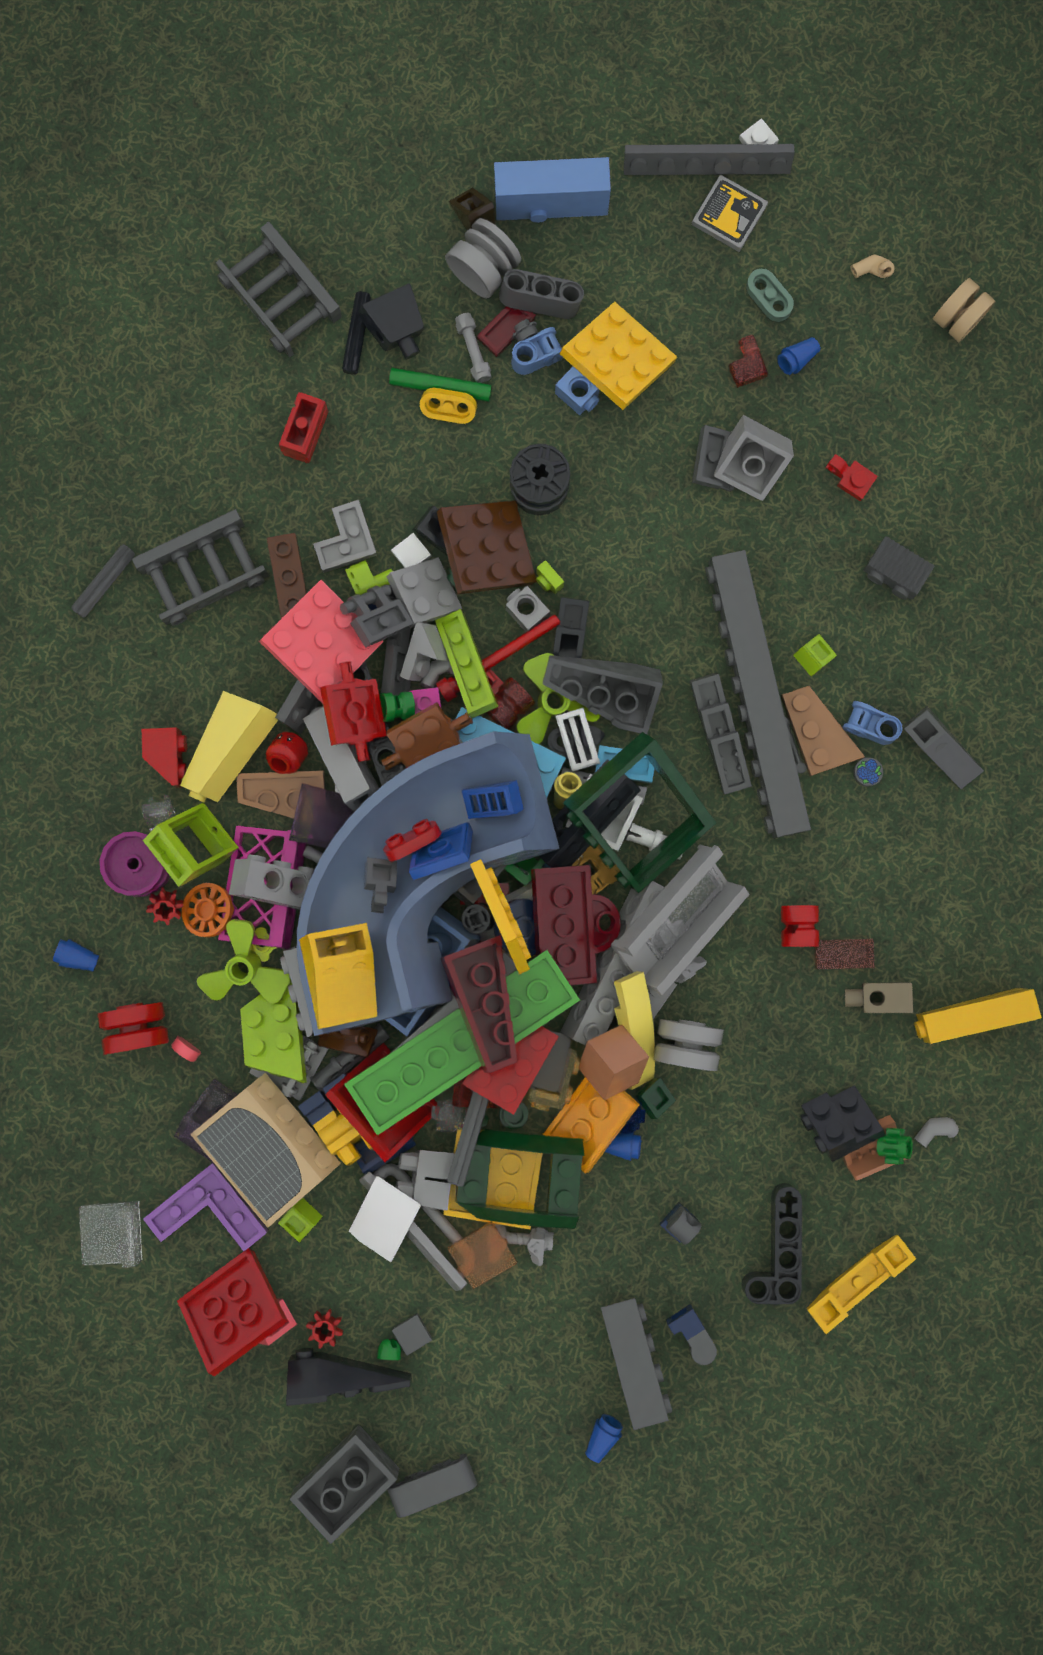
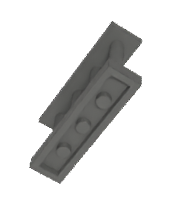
M268 221L260 228L264 238L261 241L262 244L231 269H228L220 259L215 262L220 272L217 277L227 290L231 287L266 328L272 336L269 340L279 353L284 351L290 358L294 353L289 342L321 317L325 319L328 316L335 323L342 317L339 305ZM276 253L281 259L279 266L246 291L237 278L268 254L273 255ZM293 274L299 281L296 283L297 287L263 312L254 300L284 276H291ZM305 296L307 298L311 296L316 302L314 304L315 308L281 334L271 321Z
M236 509L132 558L136 569L142 575L145 573L151 575L167 608V611L159 614L160 619L166 625L170 623L172 626L179 625L187 620V615L247 586L250 589L256 588L265 582L264 578L269 576L263 565L255 568L239 533L240 528L245 525ZM223 536L229 539L245 574L229 580L213 547L214 541ZM196 549L203 551L219 584L218 587L205 593L187 559L189 557L188 553ZM171 561L177 563L193 596V599L180 605L177 604L161 571L163 569L162 565Z

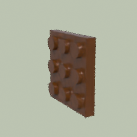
M516 501L441 507L437 511L457 594L528 586L537 582Z

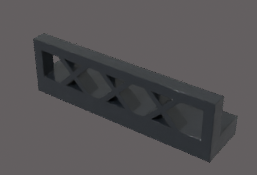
M607 759L595 773H597L604 765H606L609 762V760ZM624 774L584 809L583 812L601 834L641 789ZM565 806L552 819L559 849L539 855L550 867L572 866L590 846L582 836L586 832L581 826L576 828L571 824L569 828L562 829L563 822L567 819L566 814L569 813Z

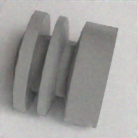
M479 218L472 224V229L465 232L466 242L458 241L445 255V260L451 271L462 283L478 296L487 299L502 284L501 276H504L506 272L520 264L521 255L514 243L502 230L488 220Z

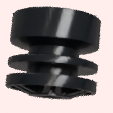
M546 444L529 445L519 451L513 459L510 468L511 496L516 501L517 506L526 513L537 516L550 514L561 507L566 500L570 482L569 463L563 453L555 447ZM540 472L545 474V477H541L540 480L535 479V475L538 476Z

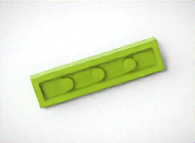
M459 609L435 620L469 716L474 718L497 708L498 704L463 611Z

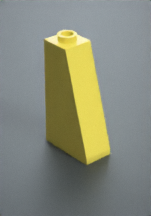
M223 691L180 786L191 790L188 796L204 803L206 798L218 802L277 723L278 719L275 718L277 713L260 704Z

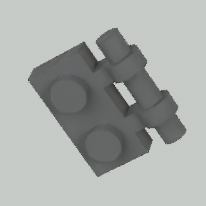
M388 585L369 588L367 593L361 596L359 594L353 595L347 599V602L340 605V610L344 615L352 612L358 616L350 624L365 648L404 631L414 624L399 599L392 602L388 600L387 596L391 595V588ZM373 604L377 608L370 611L367 605Z

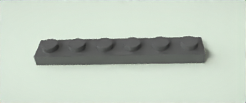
M794 144L625 145L624 175L790 174L795 153Z

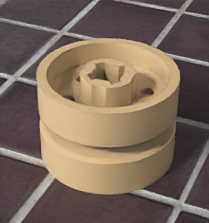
M970 277L958 287L933 317V320L943 329L953 321L955 322L949 330V334L957 342H961L996 302L986 292H983L978 298L974 299L980 286Z

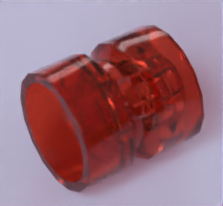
M510 676L498 687L499 693L494 694L498 707L486 712L498 725L508 730L518 721L517 715L519 713L525 714L535 704L530 694Z

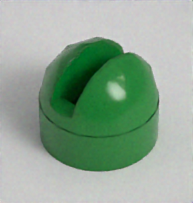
M388 1338L384 1339L378 1346L377 1359L401 1360V1346L397 1340L393 1338L390 1340Z

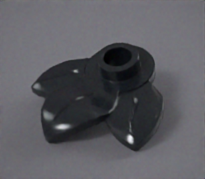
M575 716V723L588 761L592 759L580 717ZM565 719L563 723L575 762L578 764L581 763L569 720ZM589 725L596 747L602 741L605 734L599 728ZM558 727L550 733L548 746L551 751L565 756L568 760L565 747L557 744V739L561 737Z

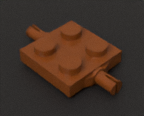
M436 702L387 730L386 735L395 747V753L382 759V764L387 771L401 762L406 767H410L428 756L463 743L460 739L459 730L473 724V720L469 717L468 712L452 721L451 718L444 714Z

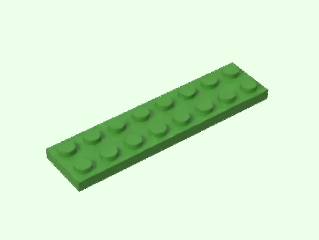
M548 950L527 962L530 970L519 974L516 969L506 976L515 1044L580 1001ZM458 1008L344 1085L375 1133L379 1135L481 1067V1063Z

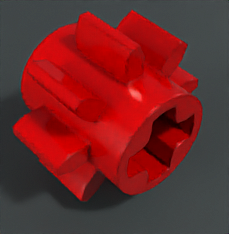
M161 887V891L157 896L152 893L150 894L149 900L154 904L148 905L146 911L148 913L153 912L154 923L160 920L165 921L166 925H169L173 917L181 918V912L177 908L183 907L184 900L176 899L177 890L171 893L165 891L164 887ZM161 903H166L167 907H170V909L164 910V906H162Z
M331 1309L323 1316L319 1311H316L314 1314L316 1322L310 1321L306 1325L308 1329H312V1334L308 1340L312 1341L315 1339L319 1342V1349L322 1348L324 1343L328 1342L334 1347L336 1344L334 1335L342 1336L344 1332L343 1329L337 1328L342 1317L335 1319L331 1316ZM323 1323L328 1324L329 1332L327 1335L322 1334V1328L320 1327Z

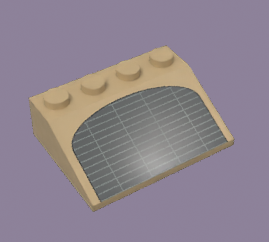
M266 1073L190 1134L267 1228L341 1164L335 1155H331L324 1142Z

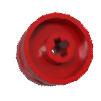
M143 1002L116 1007V1010L97 1014L100 1029L110 1030L119 1028L120 1033L105 1036L101 1040L104 1055L169 1043L166 1027L148 1028L147 1026L148 1022L159 1021L165 1017L163 1002L146 1005Z

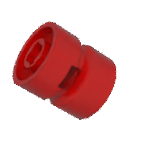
M781 906V922L786 925V928L781 931L782 947H819V930L815 928V924L819 922V906Z

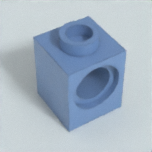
M574 366L555 385V394L578 415H581L585 410L590 412L600 400L598 398L599 389ZM576 388H581L587 394L577 397L572 391Z

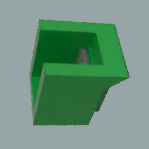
M533 857L507 865L504 869L526 887L527 884L532 882L531 869L543 868L546 863L542 859L537 861Z

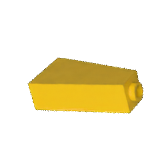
M1015 988L916 1014L918 1021L914 1022L918 1038H923L924 1043L932 1044L1041 1019L1042 1017L1034 989Z

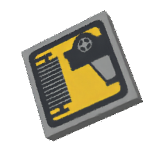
M720 175L691 225L740 252L769 202Z

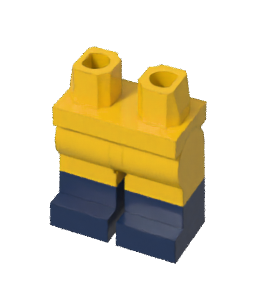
M343 1073L322 1088L324 1092L318 1091L300 1104L298 1108L308 1118L331 1155H337L345 1165L350 1166L361 1158V1155L354 1146L356 1142L363 1139L370 1150L372 1147L325 1096L330 1089L347 1075Z

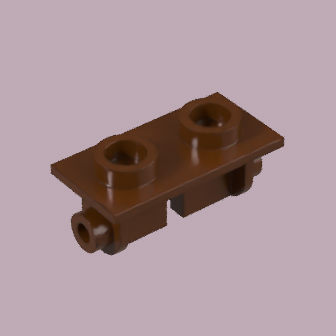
M361 1026L318 1035L320 1038L317 1044L319 1047L368 1058L378 1030Z

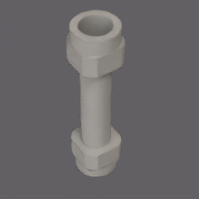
M471 313L460 314L455 318L458 334H463L473 363V367L470 369L472 376L476 382H486L492 378L489 363L483 361L473 331L476 328L474 318H472Z

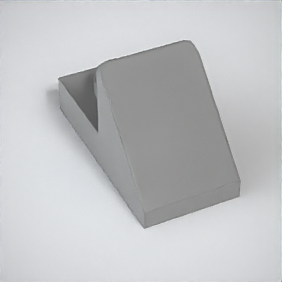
M416 621L400 677L411 681H422L423 677L430 670L431 658L442 661H449L436 626Z

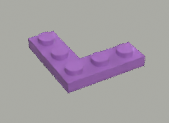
M214 1163L143 1218L155 1236L162 1242L208 1205L243 1251L269 1231Z

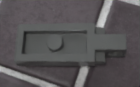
M411 628L388 637L381 693L399 695L400 692L410 691L411 680L400 677L409 648Z

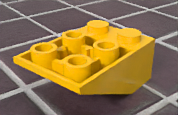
M367 923L311 933L299 939L318 1029L377 1017L374 956Z

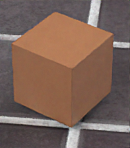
M620 1025L587 1041L578 1068L600 1096L606 1100L639 1083L649 1056L627 1029Z

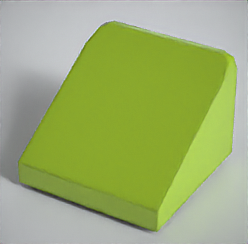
M818 634L793 656L812 677L837 655L821 635Z
M302 1198L292 1206L278 1224L300 1243L323 1216Z

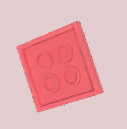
M320 580L259 642L323 704L320 687L343 681L339 663L351 661L354 673L384 641L382 640L365 648L350 624L358 616L352 612L344 615L340 610V605L344 602Z

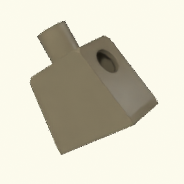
M862 983V989H845V1007H863V1013H913L912 983ZM882 993V1002L872 1003L870 1000L871 994Z

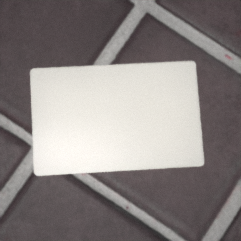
M376 1176L349 1232L358 1241L389 1262H392L421 1204L379 1176Z

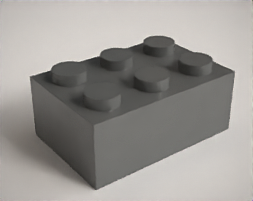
M358 1425L294 1487L290 1501L324 1538L332 1544L397 1480L400 1468L368 1433Z

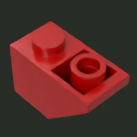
M178 728L141 729L142 758L172 786L183 788L180 784L187 771V764L182 762V752L187 751L186 735H182V731Z

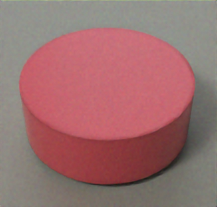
M177 1036L171 1044L172 1049L190 1062H195L201 1054L199 1049L180 1036Z

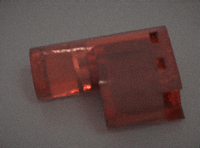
M754 335L746 336L738 341L744 358L728 365L737 388L764 379L769 375Z

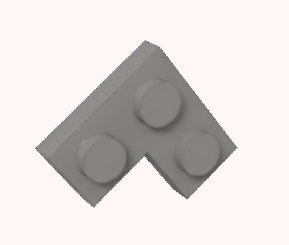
M359 500L332 508L340 535L313 544L322 572L332 571L377 556Z

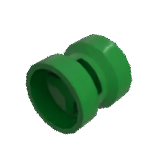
M400 692L399 695H393L392 693L380 694L384 717L383 722H391L395 718H400L404 721L415 715V701L412 692Z

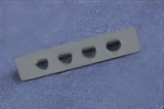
M385 1164L373 1174L369 1171L359 1181L369 1192L376 1176L384 1180L387 1176L391 1175L397 1181L411 1183L412 1179L404 1170L398 1169V1165ZM421 1206L425 1213L463 1255L464 1262L455 1269L414 1221L406 1235L455 1291H459L467 1285L464 1278L474 1268L475 1253L438 1209Z

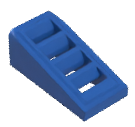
M517 780L462 790L468 819L512 815L524 809ZM500 792H503L506 806H503ZM491 793H494L497 807L493 805ZM481 794L485 795L488 809L484 808ZM472 795L476 796L479 810L475 811Z

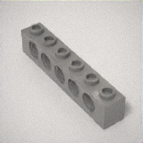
M652 881L639 893L631 888L619 912L621 927L616 940L620 939L665 887ZM655 933L650 937V940H651V941H652V939H653ZM612 946L599 953L596 959L597 983L583 985L578 995L580 1001L573 1005L560 1031L585 1046L588 1040L607 1032L615 1016L614 1008L620 1005L614 981L631 974Z

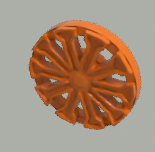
M202 883L192 888L186 895L182 907L184 925L192 934L200 937H214L221 934L223 930H226V925L234 913V905L232 904V897L229 895V892L220 885L213 883ZM198 892H200L201 899L197 898ZM190 902L195 904L194 908L189 907ZM224 902L226 903L225 907H219ZM219 913H225V917L223 918ZM192 914H195V917L192 920H189V917ZM215 920H216L218 923H220V925H219L218 927L216 926ZM200 923L199 929H196V925Z

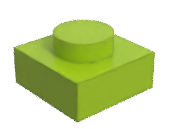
M546 560L537 567L536 574L538 577L536 580L546 592L551 590L556 594L564 587L563 579Z

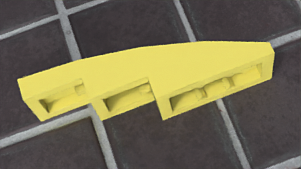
M640 971L633 972L614 981L620 1006L614 1008L618 1026L623 1025L649 1056L639 1083L628 1088L630 1090L651 1081L655 1075V1060H653L655 1038L651 1004L644 972Z

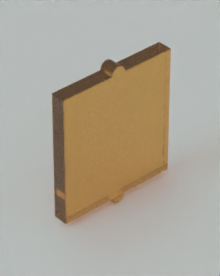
M492 1221L447 1248L458 1265V1272L464 1274L473 1289L506 1271L518 1262L507 1246L508 1240L502 1238Z

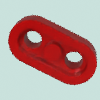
M421 820L409 832L403 835L397 833L386 840L387 845L383 848V851L389 861H397L432 843L442 834V831L436 821Z

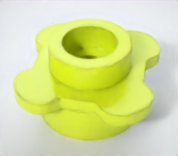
M259 927L255 930L258 939L269 940L266 928ZM252 944L250 950L260 957L261 962H266L270 958V953L277 948L260 947V945Z

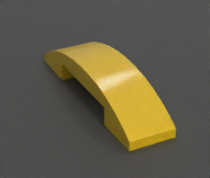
M895 1235L874 1248L836 1278L816 1297L807 1308V1311L822 1331L827 1334L849 1316L847 1312L890 1276L896 1277L914 1262L916 1258L899 1235Z

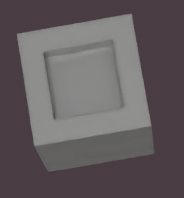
M528 586L522 591L519 588L516 589L506 599L508 601L506 611L525 632L550 617V610ZM523 603H529L533 606L534 610L531 614L524 615L518 611V607Z

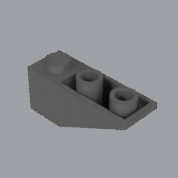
M928 706L904 724L906 732L960 789L984 771Z

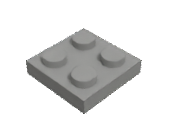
M439 557L390 572L387 576L396 598L401 601L414 622L410 628L415 627L416 621L428 623L462 609L455 591L447 579V574Z

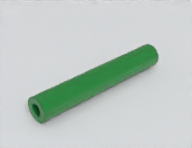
M391 368L389 385L423 391L429 388H441L467 393L475 400L490 402L492 385L398 368Z

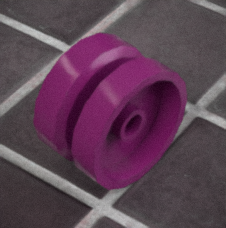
M137 831L123 832L111 838L104 846L99 859L100 873L105 883L115 892L133 897L150 896L151 893L154 894L160 891L161 887H164L169 881L170 875L143 841L147 836L146 834ZM138 860V867L136 869H133V865H135Z

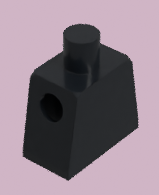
M410 283L361 306L358 312L359 318L384 351H389L399 346L406 360L420 353L414 338L422 333L424 324Z

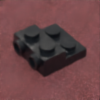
M855 1085L832 1097L826 1092L801 1105L803 1114L800 1115V1119L807 1131L813 1130L816 1135L813 1140L821 1154L827 1153L832 1162L885 1136L883 1128Z

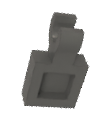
M367 857L364 889L373 890L371 912L383 913L384 906L387 905V892L394 893L397 882V861Z

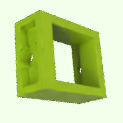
M204 802L158 824L143 840L178 887L224 863L239 848ZM189 826L212 857L198 864L176 836L175 832Z

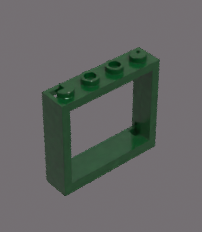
M644 732L640 733L563 802L569 811L566 814L567 818L576 828L580 826L586 832L582 835L585 841L593 849L598 847L602 852L598 856L609 869L613 867L617 871V874L614 876L624 888L630 886L637 893L641 892L716 824V821L658 742ZM646 756L690 817L629 871L583 810Z

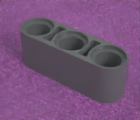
M512 269L505 273L499 292L501 303L507 307L562 319L574 318L584 297V290L577 282L518 269Z
M461 1454L459 1459L454 1461L448 1459L433 1465V1469L423 1472L421 1470L404 1477V1481L397 1484L394 1482L387 1491L397 1517L409 1516L464 1494L476 1487L478 1483L467 1455Z

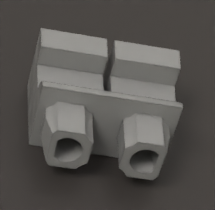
M417 1150L415 1153H400L398 1169L413 1171L411 1183L396 1181L395 1188L420 1203L422 1207L448 1210L451 1184L425 1180V1177L447 1180L455 1153Z

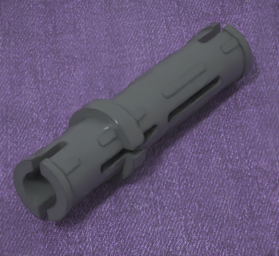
M380 1023L373 1028L377 1029L378 1032L370 1053L391 1038ZM343 1052L338 1057L333 1056L329 1059L330 1063L314 1076H311L310 1079L315 1087L323 1092L322 1088L343 1073L348 1074L347 1071L365 1057Z

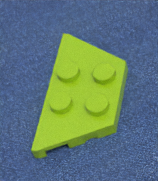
M288 988L282 998L274 1004L268 1003L261 994L240 1009L245 1066L258 1071L269 1072L279 1077L290 1078L300 1083H306L303 1035L296 1018V1014L300 1013L298 1003H292Z

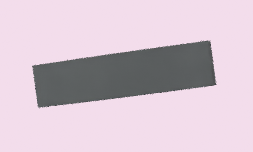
M713 673L690 680L699 718L723 794L752 787L739 734L735 730L729 703L726 702L719 674Z

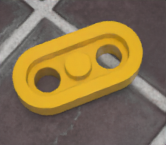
M429 388L421 397L420 409L426 417L431 419L466 424L475 417L477 403L467 393L441 388ZM436 398L440 401V403L435 404L431 401V399ZM459 403L466 404L468 408L462 409Z

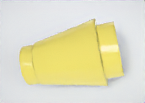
M565 772L555 779L554 805L558 809H562L564 807L563 802L582 786L578 775L572 772Z

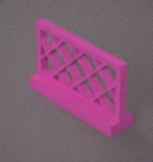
M236 826L234 842L239 848L231 855L226 890L230 891L235 859H247L248 854L253 855L262 847L271 858L266 863L273 864L274 860L278 861L281 858V861L291 863L290 869L298 870L299 866L303 867L304 856L302 855L306 849L307 835L299 831H280ZM243 833L253 834L259 842L248 852L242 847ZM260 835H264L267 837L262 840ZM275 837L284 838L283 849L276 855H273L266 844ZM264 878L265 885L268 882L266 878ZM291 880V882H290V889L292 890L293 883H292V880ZM252 899L239 909L234 905V913L231 920L237 917L239 920H245L242 913L254 904L262 915L252 923L256 928L263 921H266L270 926L269 940L258 939L257 935L254 934L253 945L280 949L291 947L296 909L274 904V907L265 913L257 900ZM223 930L219 934L218 940L231 942L227 930Z

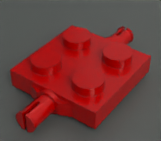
M351 661L342 662L339 665L343 681L320 687L331 746L345 743L355 745L358 762L368 761L370 758L367 742L387 736L376 679H355Z

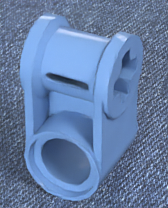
M554 327L546 328L536 335L515 344L512 351L511 365L516 373L521 375L530 374L563 359L560 355L562 348L555 336L556 330ZM524 354L528 355L531 360L522 362L517 357Z
M853 701L851 716L848 723H845L842 727L846 732L882 745L891 744L902 733V724L898 718L859 701ZM881 724H888L892 727V737H885L881 733Z

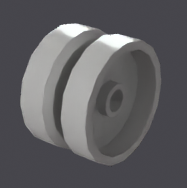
M660 1019L657 1034L662 1038L675 1040V1043H659L655 1045L653 1060L682 1067L718 1071L720 1056L715 1052L703 1050L702 1047L703 1045L712 1047L722 1045L724 1030L705 1026V1023L682 1019L678 1021Z

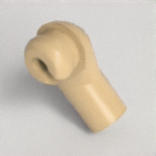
M874 254L851 265L850 269L855 278L867 273L880 278H886L894 273L895 267L890 260Z

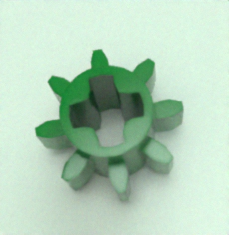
M886 1128L885 1136L877 1139V1153L879 1156L885 1157L886 1164H904V1159L911 1158L913 1141L911 1136H904L905 1129Z

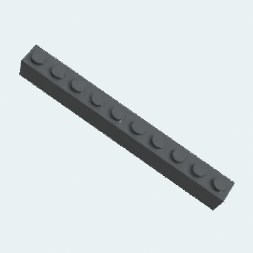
M742 550L711 557L705 572L708 583H713L716 593L712 594V603L714 610L720 611L722 621L718 622L721 639L726 638L728 649L725 650V659L728 667L733 666L735 677H731V684L734 694L739 693L741 705H738V714L740 721L746 722L748 730L747 733H744V740L747 749H752L754 760L751 761L752 774L754 778L759 777L761 788L757 789V795L760 805H765L767 816L764 817L767 834L772 833L773 839L811 830L746 551Z

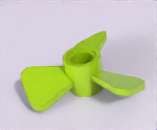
M544 653L532 658L523 666V672L541 691V694L538 697V709L519 720L516 728L518 733L530 734L531 741L537 744L542 742L550 718L566 710L570 712L583 708L588 722H595L600 718L599 714H593L588 711L587 707L577 701H571L543 685L549 656H554L550 653ZM549 694H556L560 698L558 709H553L548 705L547 697Z
M230 920L226 925V930L236 955L227 962L225 969L200 975L197 978L198 987L210 999L221 1000L234 984L241 986L251 982L268 1003H277L291 982L290 975L284 974L283 969L262 967L260 957L250 950L255 934L254 925L247 920ZM238 962L246 964L249 972H242L239 969Z

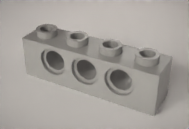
M248 854L247 859H235L229 895L301 910V904L308 883L315 869L299 866L298 870L290 869L291 863L274 860L273 864L265 863L266 857ZM265 875H267L268 882L266 885L264 882ZM291 880H292V883H293L292 890L290 889V882H291Z

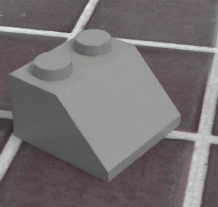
M743 415L727 439L714 472V477L763 501L794 457L792 440Z

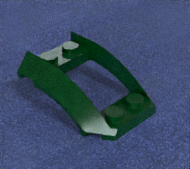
M485 1129L479 1133L464 1186H456L455 1202L476 1218L526 1226L575 1229L579 1220L577 1213L582 1156H585L583 1139ZM491 1147L551 1154L546 1211L486 1204Z

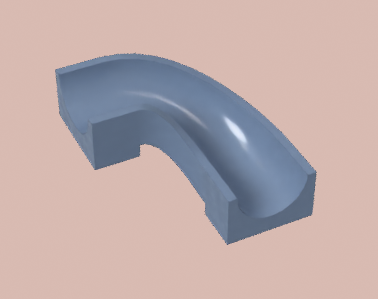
M493 731L418 761L390 779L366 799L333 837L310 878L301 904L297 927L299 973L314 1036L361 1027L452 1001L447 976L440 960L442 956L438 942L428 943L427 938L428 927L436 911L454 892L476 878L470 866L471 863L481 859L485 869L490 867L493 869L501 865H511L559 849L530 734ZM517 780L524 808L522 811L506 816L468 819L462 795L463 789ZM500 792L503 806H506L503 792ZM491 793L493 805L497 807L494 793ZM481 794L484 808L488 809L485 795ZM472 795L475 811L479 810L476 796ZM424 819L436 821L441 831L466 822L470 823L473 835L468 862L413 880L409 873L412 853L397 860L396 889L394 893L387 892V905L384 906L383 913L371 912L373 890L364 889L365 863L367 857L388 860L383 848L387 845L386 840L397 833L403 835L409 832L417 822ZM367 923L374 956L377 1017L318 1029L299 939L311 933Z

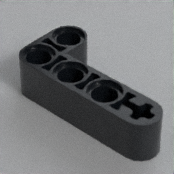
M787 1183L775 1186L771 1195V1272H749L742 1279L741 1286L743 1292L751 1302L756 1304H793L801 1296L802 1197L796 1188ZM787 1191L793 1196V1199L787 1202V1209L794 1213L793 1215L786 1213V1205L780 1200V1197H785ZM785 1221H791L793 1223L792 1231L786 1235L780 1234V1225ZM785 1251H791L793 1254L791 1262L780 1264V1255ZM762 1281L763 1289L759 1293L753 1294L749 1292L751 1283ZM783 1282H792V1290L788 1294L779 1293V1287Z

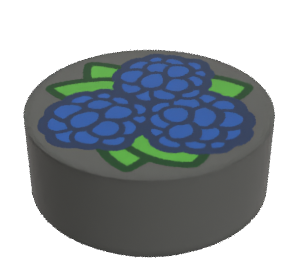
M863 758L855 764L853 777L859 785L871 787L882 779L883 767L874 758Z

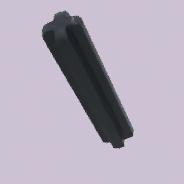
M358 291L355 294L342 365L343 372L350 375L358 373L366 326L359 318L358 312L363 304L371 301L370 294L367 292Z

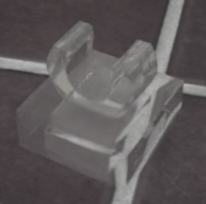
M164 795V801L155 802L153 797H150L148 804L142 805V815L150 831L158 824L177 815L168 795Z
M455 1098L438 1101L437 1107L432 1106L431 1118L437 1120L436 1130L440 1132L462 1130L467 1114L468 1100Z

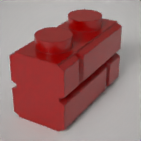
M298 392L294 402L295 407L291 410L279 442V447L283 455L310 463L329 411L325 401Z

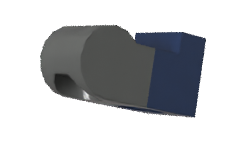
M680 1202L659 1223L673 1238L684 1245L688 1244L702 1227L700 1221Z
M691 1304L666 1319L674 1335L680 1331L683 1333L689 1343L690 1354L696 1363L708 1365L715 1360L717 1355L715 1344Z

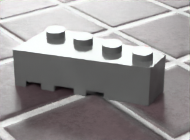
M633 1298L601 1307L633 1430L669 1421L667 1414L672 1412L668 1394H661L659 1383L664 1382L660 1364L653 1365L650 1352L656 1350L651 1333L645 1334L642 1322L647 1321L643 1303L637 1304L636 1299Z

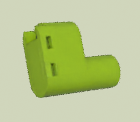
M366 560L345 569L355 594L359 595L367 593V590L374 586L390 585L387 576L390 572H393L392 569L373 576Z

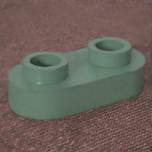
M767 269L754 270L749 275L746 284L748 294L770 320L776 322L786 320L794 306L792 296L772 272ZM763 283L765 289L759 290L755 284ZM780 304L783 310L776 311L773 305Z

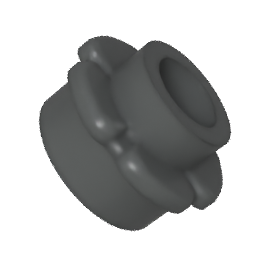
M528 319L519 322L514 326L515 332L512 338H516L519 342L538 333L537 323L535 321L529 322Z

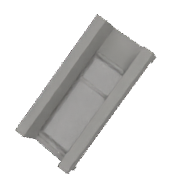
M700 844L697 847L698 851L620 939H615L611 943L612 948L631 973L636 971L644 972L647 987L656 990L661 996L750 895L744 886L728 882L715 864L723 855L720 848L716 845L711 848Z

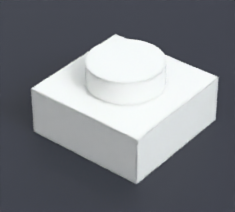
M762 118L739 136L742 144H778L779 141L778 137Z

